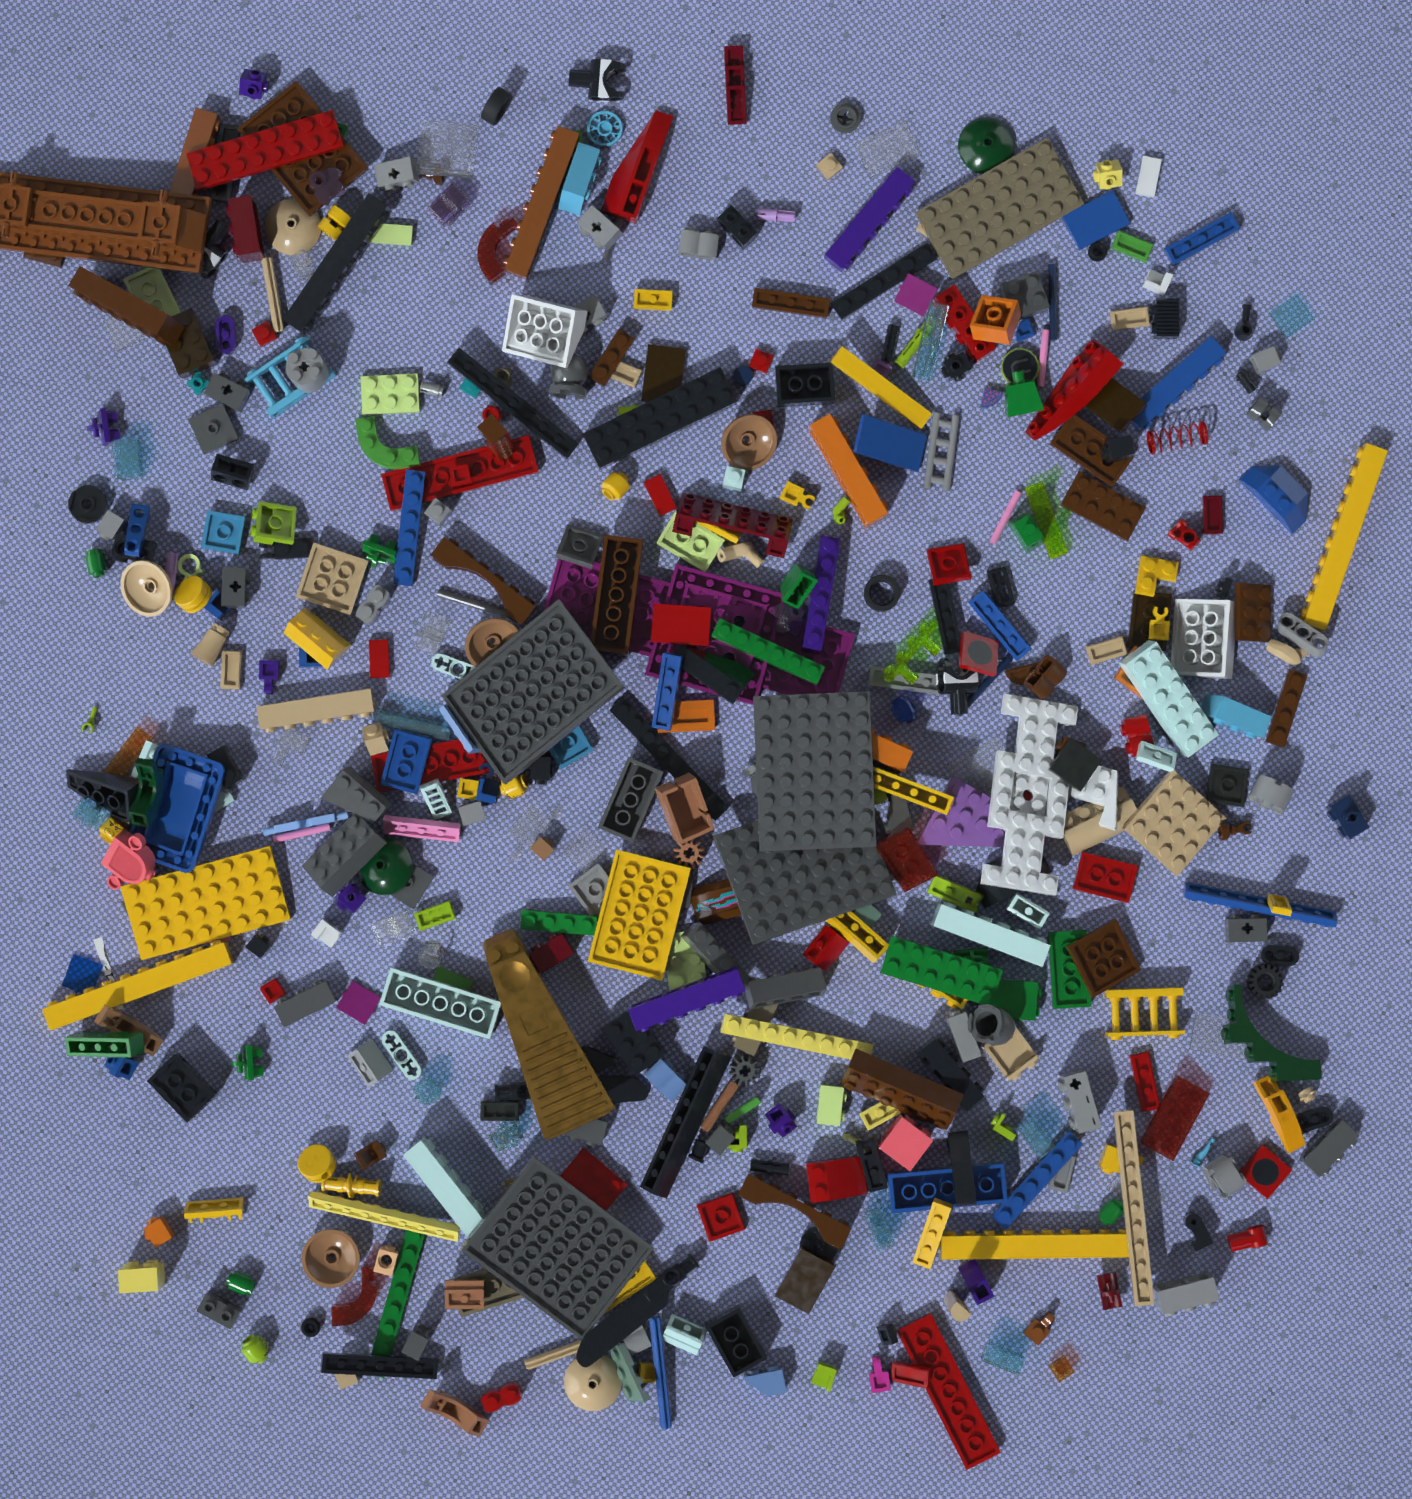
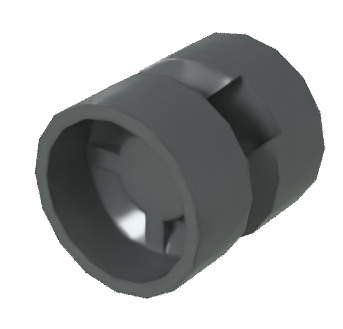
M1261 395L1246 415L1253 421L1258 420L1259 425L1268 431L1283 411L1275 405L1270 406V401ZM1265 411L1269 413L1267 417L1263 416Z

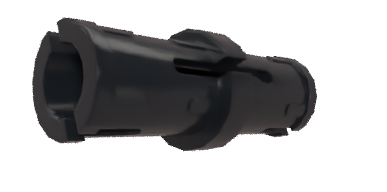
M751 1158L750 1171L765 1172L767 1175L772 1173L788 1176L790 1164L772 1162L773 1160L770 1159L763 1161Z

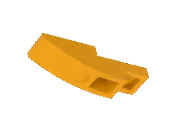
M1269 1076L1255 1081L1253 1085L1271 1116L1269 1120L1287 1153L1289 1154L1305 1146L1300 1125L1284 1090H1280L1276 1082H1271Z

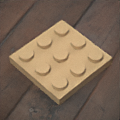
M313 542L296 598L351 616L368 560Z

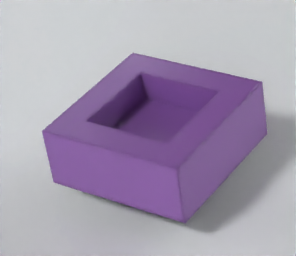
M877 358L871 366L872 369L886 379L893 368Z

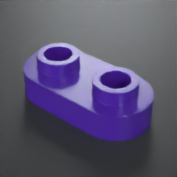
M223 315L215 323L216 347L222 354L228 355L236 349V324L231 317ZM225 323L229 324L228 329H223ZM229 342L230 346L224 348V343Z

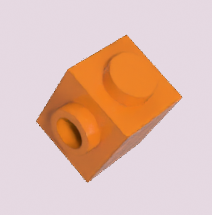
M157 1216L147 1221L148 1225L143 1228L145 1230V1238L148 1242H152L155 1248L175 1236L164 1216L159 1219Z

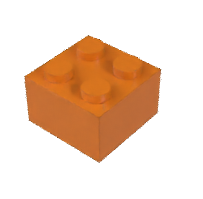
M981 295L970 323L973 339L1010 345L1021 317L1018 300Z

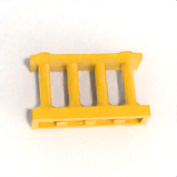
M1183 988L1108 989L1104 991V997L1109 998V1001H1111L1112 1032H1105V1036L1111 1037V1040H1122V1036L1168 1035V1038H1180V1034H1185V1030L1178 1029L1177 999L1178 996H1184ZM1159 996H1167V1000H1169L1170 1030H1158L1157 1000H1159ZM1124 997H1128L1131 1005V1031H1120L1119 1001ZM1140 997H1148V1000H1150L1151 1030L1139 1031L1138 1001H1140Z

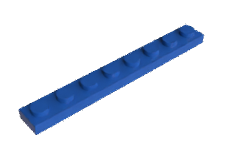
M1185 882L1183 887L1184 898L1191 901L1198 900L1211 905H1223L1231 909L1239 908L1247 912H1259L1267 916L1274 915L1287 920H1300L1303 923H1315L1323 927L1330 926L1336 928L1337 925L1336 911L1290 903L1292 913L1291 916L1271 913L1267 898L1189 882Z

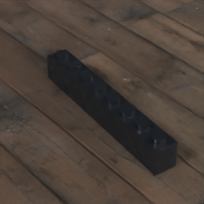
M370 193L367 194L282 320L304 335L312 330L315 324L313 321L317 316L320 317L325 310L324 305L328 300L331 301L333 299L337 286L344 283L348 270H352L358 261L356 258L360 253L363 254L365 252L370 237L374 238L376 236L380 223L382 221L385 222L389 217L390 212L388 211L390 208Z
M703 1046L640 1185L641 1188L653 1195L667 1199L731 1057L715 1049Z

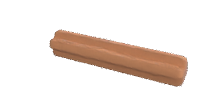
M732 1080L728 1083L702 1122L701 1128L707 1132L711 1130L739 1088L738 1083Z

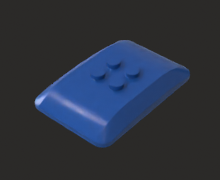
M162 744L155 750L152 760L156 761L157 768L163 769L164 774L163 796L158 813L149 828L132 824L130 833L132 835L140 833L145 837V845L153 852L156 863L189 873L195 869L203 849L220 795L225 768L223 764L168 744Z

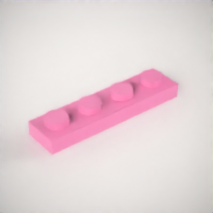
M384 815L383 834L459 842L460 823Z

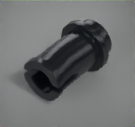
M1244 369L1236 375V381L1241 383L1249 395L1258 386L1249 376L1250 372H1246Z

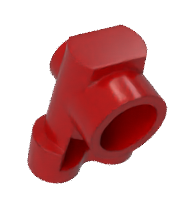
M1182 518L1167 535L1173 541L1176 539L1192 551L1201 540L1197 537L1196 532L1188 527L1189 523ZM1187 538H1192L1193 541L1186 542L1185 540Z

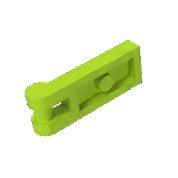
M934 874L927 893L975 913H977L979 908V901H982L984 897L978 891L971 890L937 874ZM967 896L972 898L971 903L966 902Z

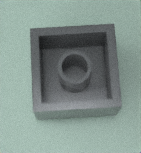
M1037 271L1001 283L999 286L1002 298L1018 300L1021 310L1019 321L1046 312L1050 308Z

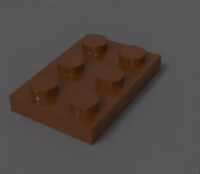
M1236 583L1235 641L1268 643L1271 636V585Z

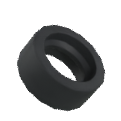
M497 87L488 98L482 110L481 119L495 126L509 107L512 94L501 87Z
M888 575L872 577L864 588L866 604L878 612L892 609L900 598L898 583ZM885 582L892 587L893 597L887 604H877L872 600L871 589L876 583Z

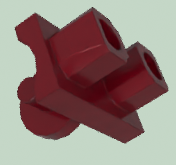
M1116 1272L1096 1275L1103 1310L1122 1307Z

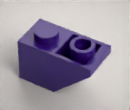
M975 1259L958 1267L977 1305L995 1297Z

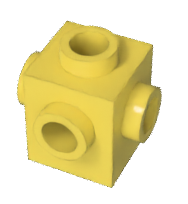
M1105 160L1096 163L1093 179L1094 182L1098 183L1100 189L1123 186L1122 167L1119 160Z

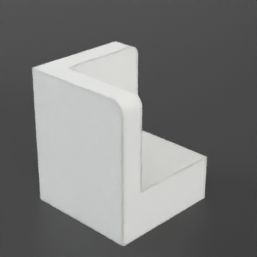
M1150 269L1142 287L1163 296L1173 275L1168 272L1163 275Z
M322 919L311 933V936L320 939L329 947H333L343 932L327 920Z

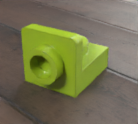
M1002 1112L999 1115L995 1114L990 1122L992 1124L991 1129L1013 1142L1016 1137L1012 1133L1014 1129L1005 1123L1003 1126L1000 1125L1006 1115Z
M747 1123L739 1124V1128H735V1140H739V1143H731L728 1146V1149H732V1152H743V1149H747Z

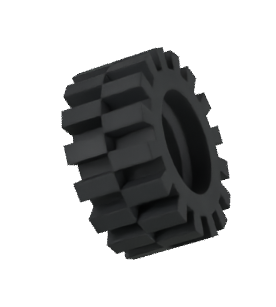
M1268 964L1256 965L1254 969L1250 970V974L1247 975L1248 980H1246V983L1248 984V989L1258 998L1271 999L1276 997L1278 992L1282 991L1281 987L1284 985L1282 980L1284 979L1281 976L1280 970H1277L1274 966ZM1263 974H1268L1272 978V985L1267 989H1262L1258 984V979Z

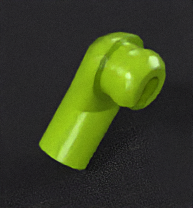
M844 496L832 510L834 522L838 525H843L846 522L845 508L850 504V501Z

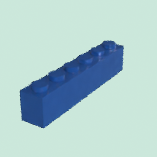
M1210 336L1141 398V400L1146 402L1147 407L1131 424L1138 431L1142 428L1146 430L1154 423L1152 419L1156 415L1160 418L1168 411L1166 406L1170 403L1174 405L1182 398L1180 394L1184 390L1189 392L1196 386L1194 381L1199 377L1201 380L1210 373L1208 369L1212 365L1217 367L1225 360L1223 356L1227 352Z

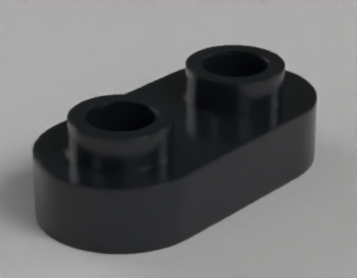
M1266 945L1260 950V959L1266 964L1293 966L1299 960V952L1294 947ZM1268 951L1272 952L1271 958H1267L1266 953ZM1288 952L1291 954V958L1289 960L1285 958V955Z
M1320 1106L1300 1112L1296 1115L1301 1131L1308 1132L1331 1124L1333 1112L1327 1107ZM1322 1112L1325 1113L1324 1119L1319 1118V1115ZM1302 1118L1307 1119V1123L1305 1125L1301 1124Z

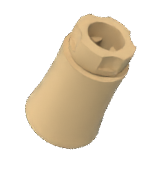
M213 623L190 654L205 664L214 667L217 656L230 632L222 626Z

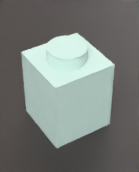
M727 466L723 488L741 491L745 470Z

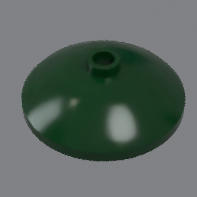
M982 117L971 121L962 130L958 140V153L962 162L970 170L979 174H984L1012 158L1015 151V140L1011 130L1002 121L991 117ZM990 140L991 145H986L984 141Z
M383 838L387 843L357 873L363 886L370 892L378 895H391L402 890L409 882L413 872V859L410 851L403 843L392 838ZM380 862H383V867L380 869L378 865Z

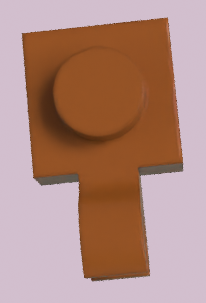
M1048 1311L1040 1321L1034 1318L1023 1331V1334L1039 1346L1051 1332L1047 1326L1054 1321V1315Z

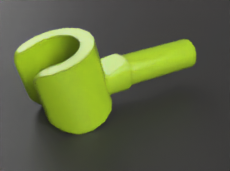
M92 708L88 722L82 725V732L86 730L87 725L91 727L89 734L95 731L94 718L98 708Z

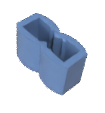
M660 1058L644 1075L672 1102L684 1090L688 1079L680 1071L676 1073L672 1069L674 1065L667 1058L664 1060Z

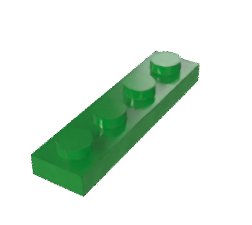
M522 909L520 929L594 936L598 916Z

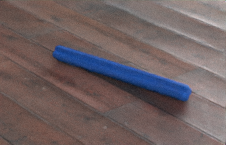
M654 1316L649 1319L660 1426L663 1430L672 1428L661 1318Z

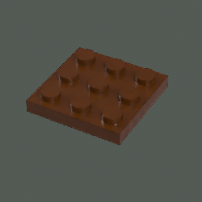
M1112 919L1066 945L1091 997L1101 994L1141 971L1117 919Z

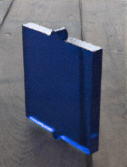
M73 954L62 986L74 990L75 993H83L84 989L93 986L95 989L103 964L92 961L89 957L84 958Z

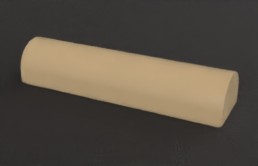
M949 1290L944 1297V1302L951 1316L956 1321H966L971 1316L969 1308L957 1294Z

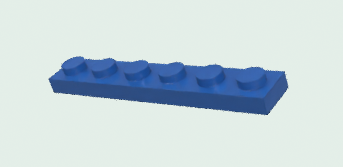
M406 469L393 584L413 586L426 474L423 471Z
M1068 1131L1008 1197V1202L1003 1203L991 1217L1006 1230L1078 1151L1083 1143Z

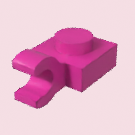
M879 1356L872 1357L874 1372H869L872 1393L891 1390L888 1369L882 1370Z

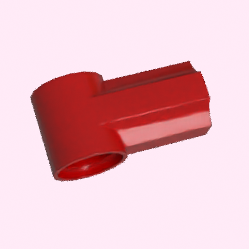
M1264 1225L1252 1226L1245 1231L1227 1235L1228 1244L1232 1252L1268 1245Z

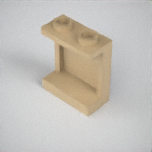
M1016 1025L1013 1037L1006 1044L992 1046L979 1042L1008 1081L1011 1079L1015 1081L1022 1075L1021 1071L1025 1068L1031 1069L1038 1063L1036 1060L1039 1059V1056L1016 1028Z

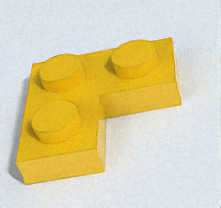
M1141 555L1135 594L1153 597L1155 595L1157 579L1175 583L1179 562Z

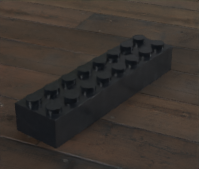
M721 367L583 433V437L599 470H602L736 405L737 399Z

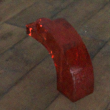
M514 218L502 221L498 229L492 223L480 238L477 251L478 262L484 277L490 285L506 275L505 270L496 259V248L501 240L517 229L518 223Z
M363 1264L361 1267L362 1291L359 1298L351 1303L333 1304L331 1307L332 1326H346L355 1323L363 1318L374 1305L379 1293L380 1283H372V1281H375V1272H373L374 1269H371V1264Z

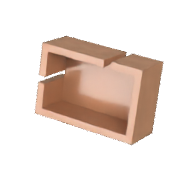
M690 773L673 779L675 783L669 781L655 787L672 837L680 845L715 829L710 814L706 812L708 809L698 781Z

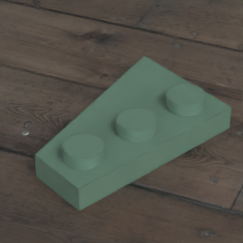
M619 1343L611 1349V1356L618 1367L617 1375L622 1380L624 1396L628 1401L645 1402L650 1400L649 1394H644L641 1384H643L641 1377H638L633 1370L635 1364L625 1343Z

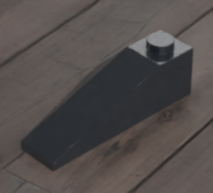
M681 645L675 653L683 655L681 669L731 705L736 702L755 675V673L739 662Z
M72 769L66 770L68 788L85 799L90 798L96 802L98 808H105L111 812L110 816L131 824L128 810L138 793V779L125 775Z

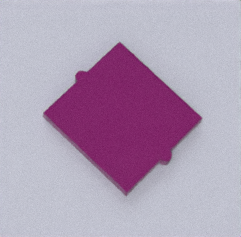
M908 273L904 283L899 286L900 290L894 302L924 317L929 305L933 303L932 299L938 288Z
M352 980L346 992L342 993L343 997L336 1008L365 1025L371 1014L375 1013L374 1009L381 997Z

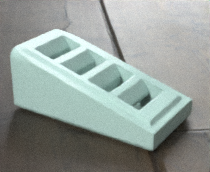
M439 779L420 785V790L434 820L453 814ZM433 789H437L436 792H433V793H431V794H428V791H431V790H433ZM440 795V797L437 798V799H434V800H431V799H430L431 797ZM443 801V804L433 806V804ZM446 808L445 811L436 813V810Z

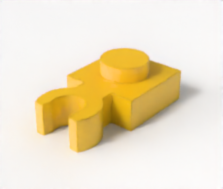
M787 481L779 499L797 507L798 503H801L803 508L810 510L811 507L805 501L807 499L814 501L815 497L813 495H803L804 488Z
M1154 607L1153 615L1155 620H1150L1148 639L1168 641L1170 621H1164L1168 615V608L1165 607L1164 613L1160 615L1157 612L1158 607Z

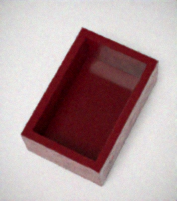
M251 195L228 199L229 205H226V212L232 224H229V230L235 240V243H232L233 253L236 254V257L242 263L262 260L265 258L256 202Z

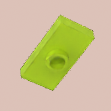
M451 901L413 913L419 931L457 919Z

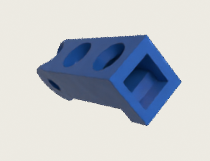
M132 503L125 540V555L140 557L151 517L150 506ZM142 510L145 513H137L136 511Z

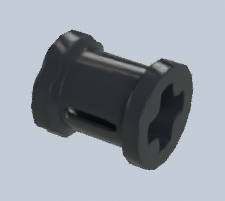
M695 1139L696 1144L688 1157L704 1163V1156L710 1147L704 1141Z

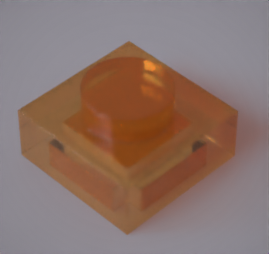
M1065 1355L1048 1365L1059 1383L1075 1373Z

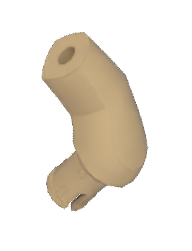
M750 542L730 545L717 552L720 562L746 557L756 568L766 560L756 552L753 544Z
M1270 639L1266 647L1268 652L1291 665L1300 664L1304 657L1310 655L1300 647L1294 649L1274 639Z

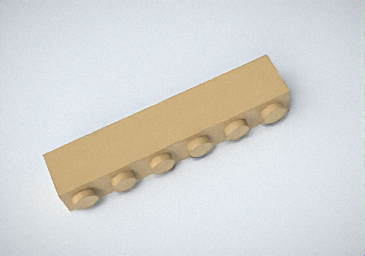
M372 689L256 707L260 730H265V733L276 732L277 728L284 727V730L295 729L296 725L303 724V727L314 726L315 722L322 721V724L333 723L334 719L341 718V721L352 720V716L360 715V718L371 717V713L376 712Z

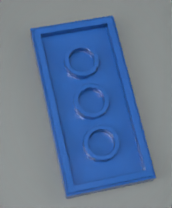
M861 415L853 452L913 472H919L927 435L868 415Z

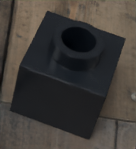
M256 934L245 947L262 959L272 948V945L269 944L271 940L265 935L261 934L259 936Z

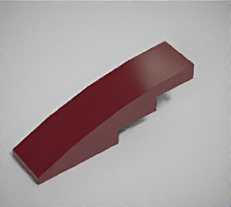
M743 45L724 46L727 124H747Z

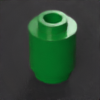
M101 549L86 551L85 560L89 575H93V578L105 576L104 573L108 569L104 553H102Z
M1115 1197L1112 1200L1109 1199L1097 1212L1100 1215L1098 1219L1105 1226L1108 1224L1112 1226L1124 1213L1123 1204Z
M235 1271L234 1274L230 1273L226 1284L229 1285L228 1289L244 1296L246 1294L250 1296L257 1281L252 1280L253 1278Z

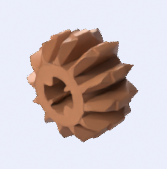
M695 838L690 843L685 842V845L677 843L681 847V849L673 848V851L680 852L679 855L673 856L674 859L681 857L677 865H681L683 861L685 862L684 867H688V863H691L692 869H695L694 861L701 865V861L697 859L698 857L705 858V855L699 854L705 848H697L701 841H698L696 845L693 844ZM689 847L693 848L692 852L695 851V855L687 859L686 855H684V850H688Z

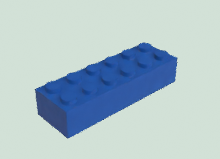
M998 1161L972 1164L976 1205L1007 1203L1004 1163ZM951 1166L887 1172L891 1213L930 1210L934 1198L953 1204L952 1208L965 1207L956 1206Z

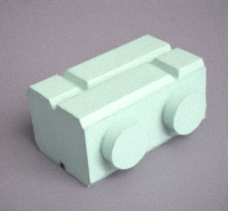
M1018 893L1012 896L1005 908L1037 929L1042 928L1050 914Z
M672 1314L662 1335L663 1341L697 1355L707 1329Z

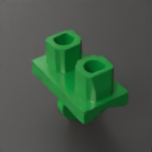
M371 534L368 540H364L362 544V553L367 554L366 559L372 561L371 566L376 568L378 563L385 565L386 561L395 564L397 543L389 540L385 547L379 545L381 538Z
M988 947L953 950L954 955L989 965Z
M243 1045L244 1061H242V1053L236 1054L237 1061L231 1062V1066H237V1073H243L244 1065V1077L248 1081L263 1076V1065L253 1066V1058H262V1048Z

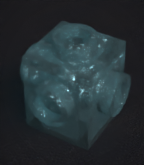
M426 1076L425 1079L422 1078L420 1082L415 1083L413 1093L416 1094L415 1099H419L418 1103L429 1106L430 1103L434 1104L436 1099H440L442 1089L440 1088L441 1083L436 1082L437 1079ZM425 1088H428L430 1090L429 1095H425L423 1093V1090Z
M515 1120L508 1124L506 1121L496 1126L497 1130L488 1135L497 1152L507 1147L511 1150L518 1146V1141L524 1137Z

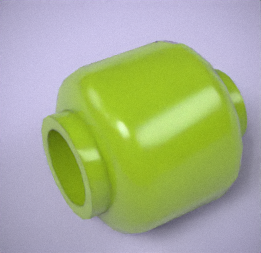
M251 1334L242 1341L241 1352L250 1363L258 1362L261 1364L267 1360L270 1347L261 1335Z

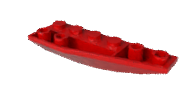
M657 110L654 112L613 174L600 212L637 224L674 116Z
M1093 338L1091 342L1086 344L1084 350L1073 359L1043 404L1044 410L1037 413L1025 433L1036 441L1059 427L1085 407L1124 364Z

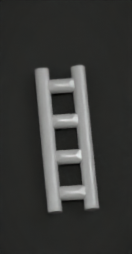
M933 412L923 488L931 489L932 483L943 485L942 491L950 492L960 416L952 415L951 421L940 419L941 413ZM939 427L950 428L949 440L938 438ZM936 446L948 447L947 458L935 457ZM934 464L945 466L944 477L933 476Z

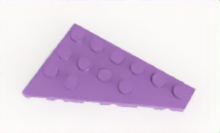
M951 777L943 792L955 797L949 816L933 810L916 842L920 845L1004 847L1005 831L1003 829L987 827L991 797L955 777ZM1046 836L1044 837V846H1043V849H1044V847H1045V845H1046V843H1047L1049 837H1046Z

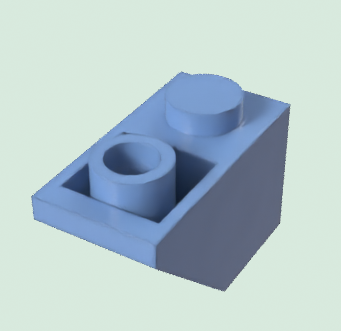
M777 1364L766 1366L765 1370L760 1371L758 1368L749 1369L744 1374L745 1381L766 1396L787 1393L782 1366L778 1367Z

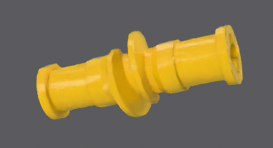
M349 1173L347 1178L330 1177L326 1181L321 1182L322 1192H326V1190L339 1193L347 1192L349 1198H354L356 1193L362 1195L373 1194L376 1197H380L382 1180L370 1181L359 1179V1175L352 1179V1174Z

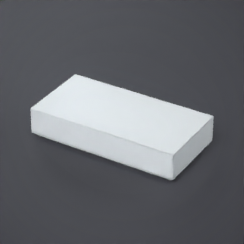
M1148 156L1142 157L1135 194L1154 198L1162 159Z

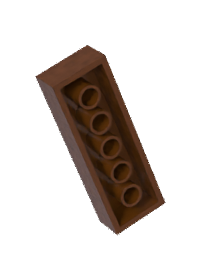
M79 266L68 285L74 290L73 294L91 306H96L97 309L110 314L120 322H125L126 325L139 330L145 336L152 337L163 346L167 343L174 347L185 328L169 314Z
M604 535L591 641L599 652L629 656L643 549L642 539Z
M855 1049L840 1085L848 1090L861 1093L866 1098L875 1099L885 1106L894 1107L902 1113H908L920 1121L929 1122L935 1127L945 1130L948 1129L954 1119L963 1097L962 1093L858 1049Z

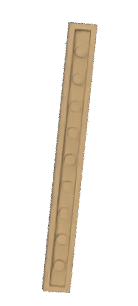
M1114 1111L1113 1116L1134 1306L1155 1305L1134 1111Z

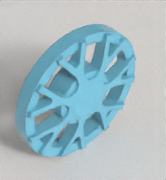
M599 111L589 119L587 133L594 144L601 147H609L617 143L621 138L623 131L622 122L613 112ZM600 115H606V121H601ZM612 117L617 120L613 125L609 122ZM593 120L599 123L597 127L591 125ZM612 128H620L619 133L612 132ZM597 130L598 135L592 137L590 132ZM612 135L615 140L610 142L607 137ZM600 136L605 137L604 143L598 142Z

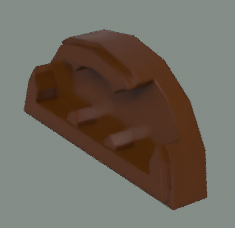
M1039 662L1006 670L1004 673L1012 683L1024 685V680L1030 672L1036 669Z

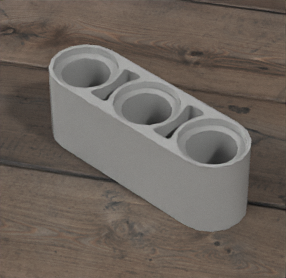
M1286 612L1279 617L1277 630L1282 636L1314 657L1325 655L1328 646V639L1325 635L1292 613ZM1283 623H1290L1291 626H1285ZM1300 633H1304V634H1306L1307 636L1302 637V636H1300L1299 634H1300ZM1314 644H1321L1323 647L1319 648L1316 647Z

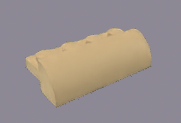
M1124 786L1118 788L1116 831L1099 826V821L1105 808L1103 806L1088 802L1066 813L1063 838L1072 856L1125 831L1122 829L1123 825L1137 808Z

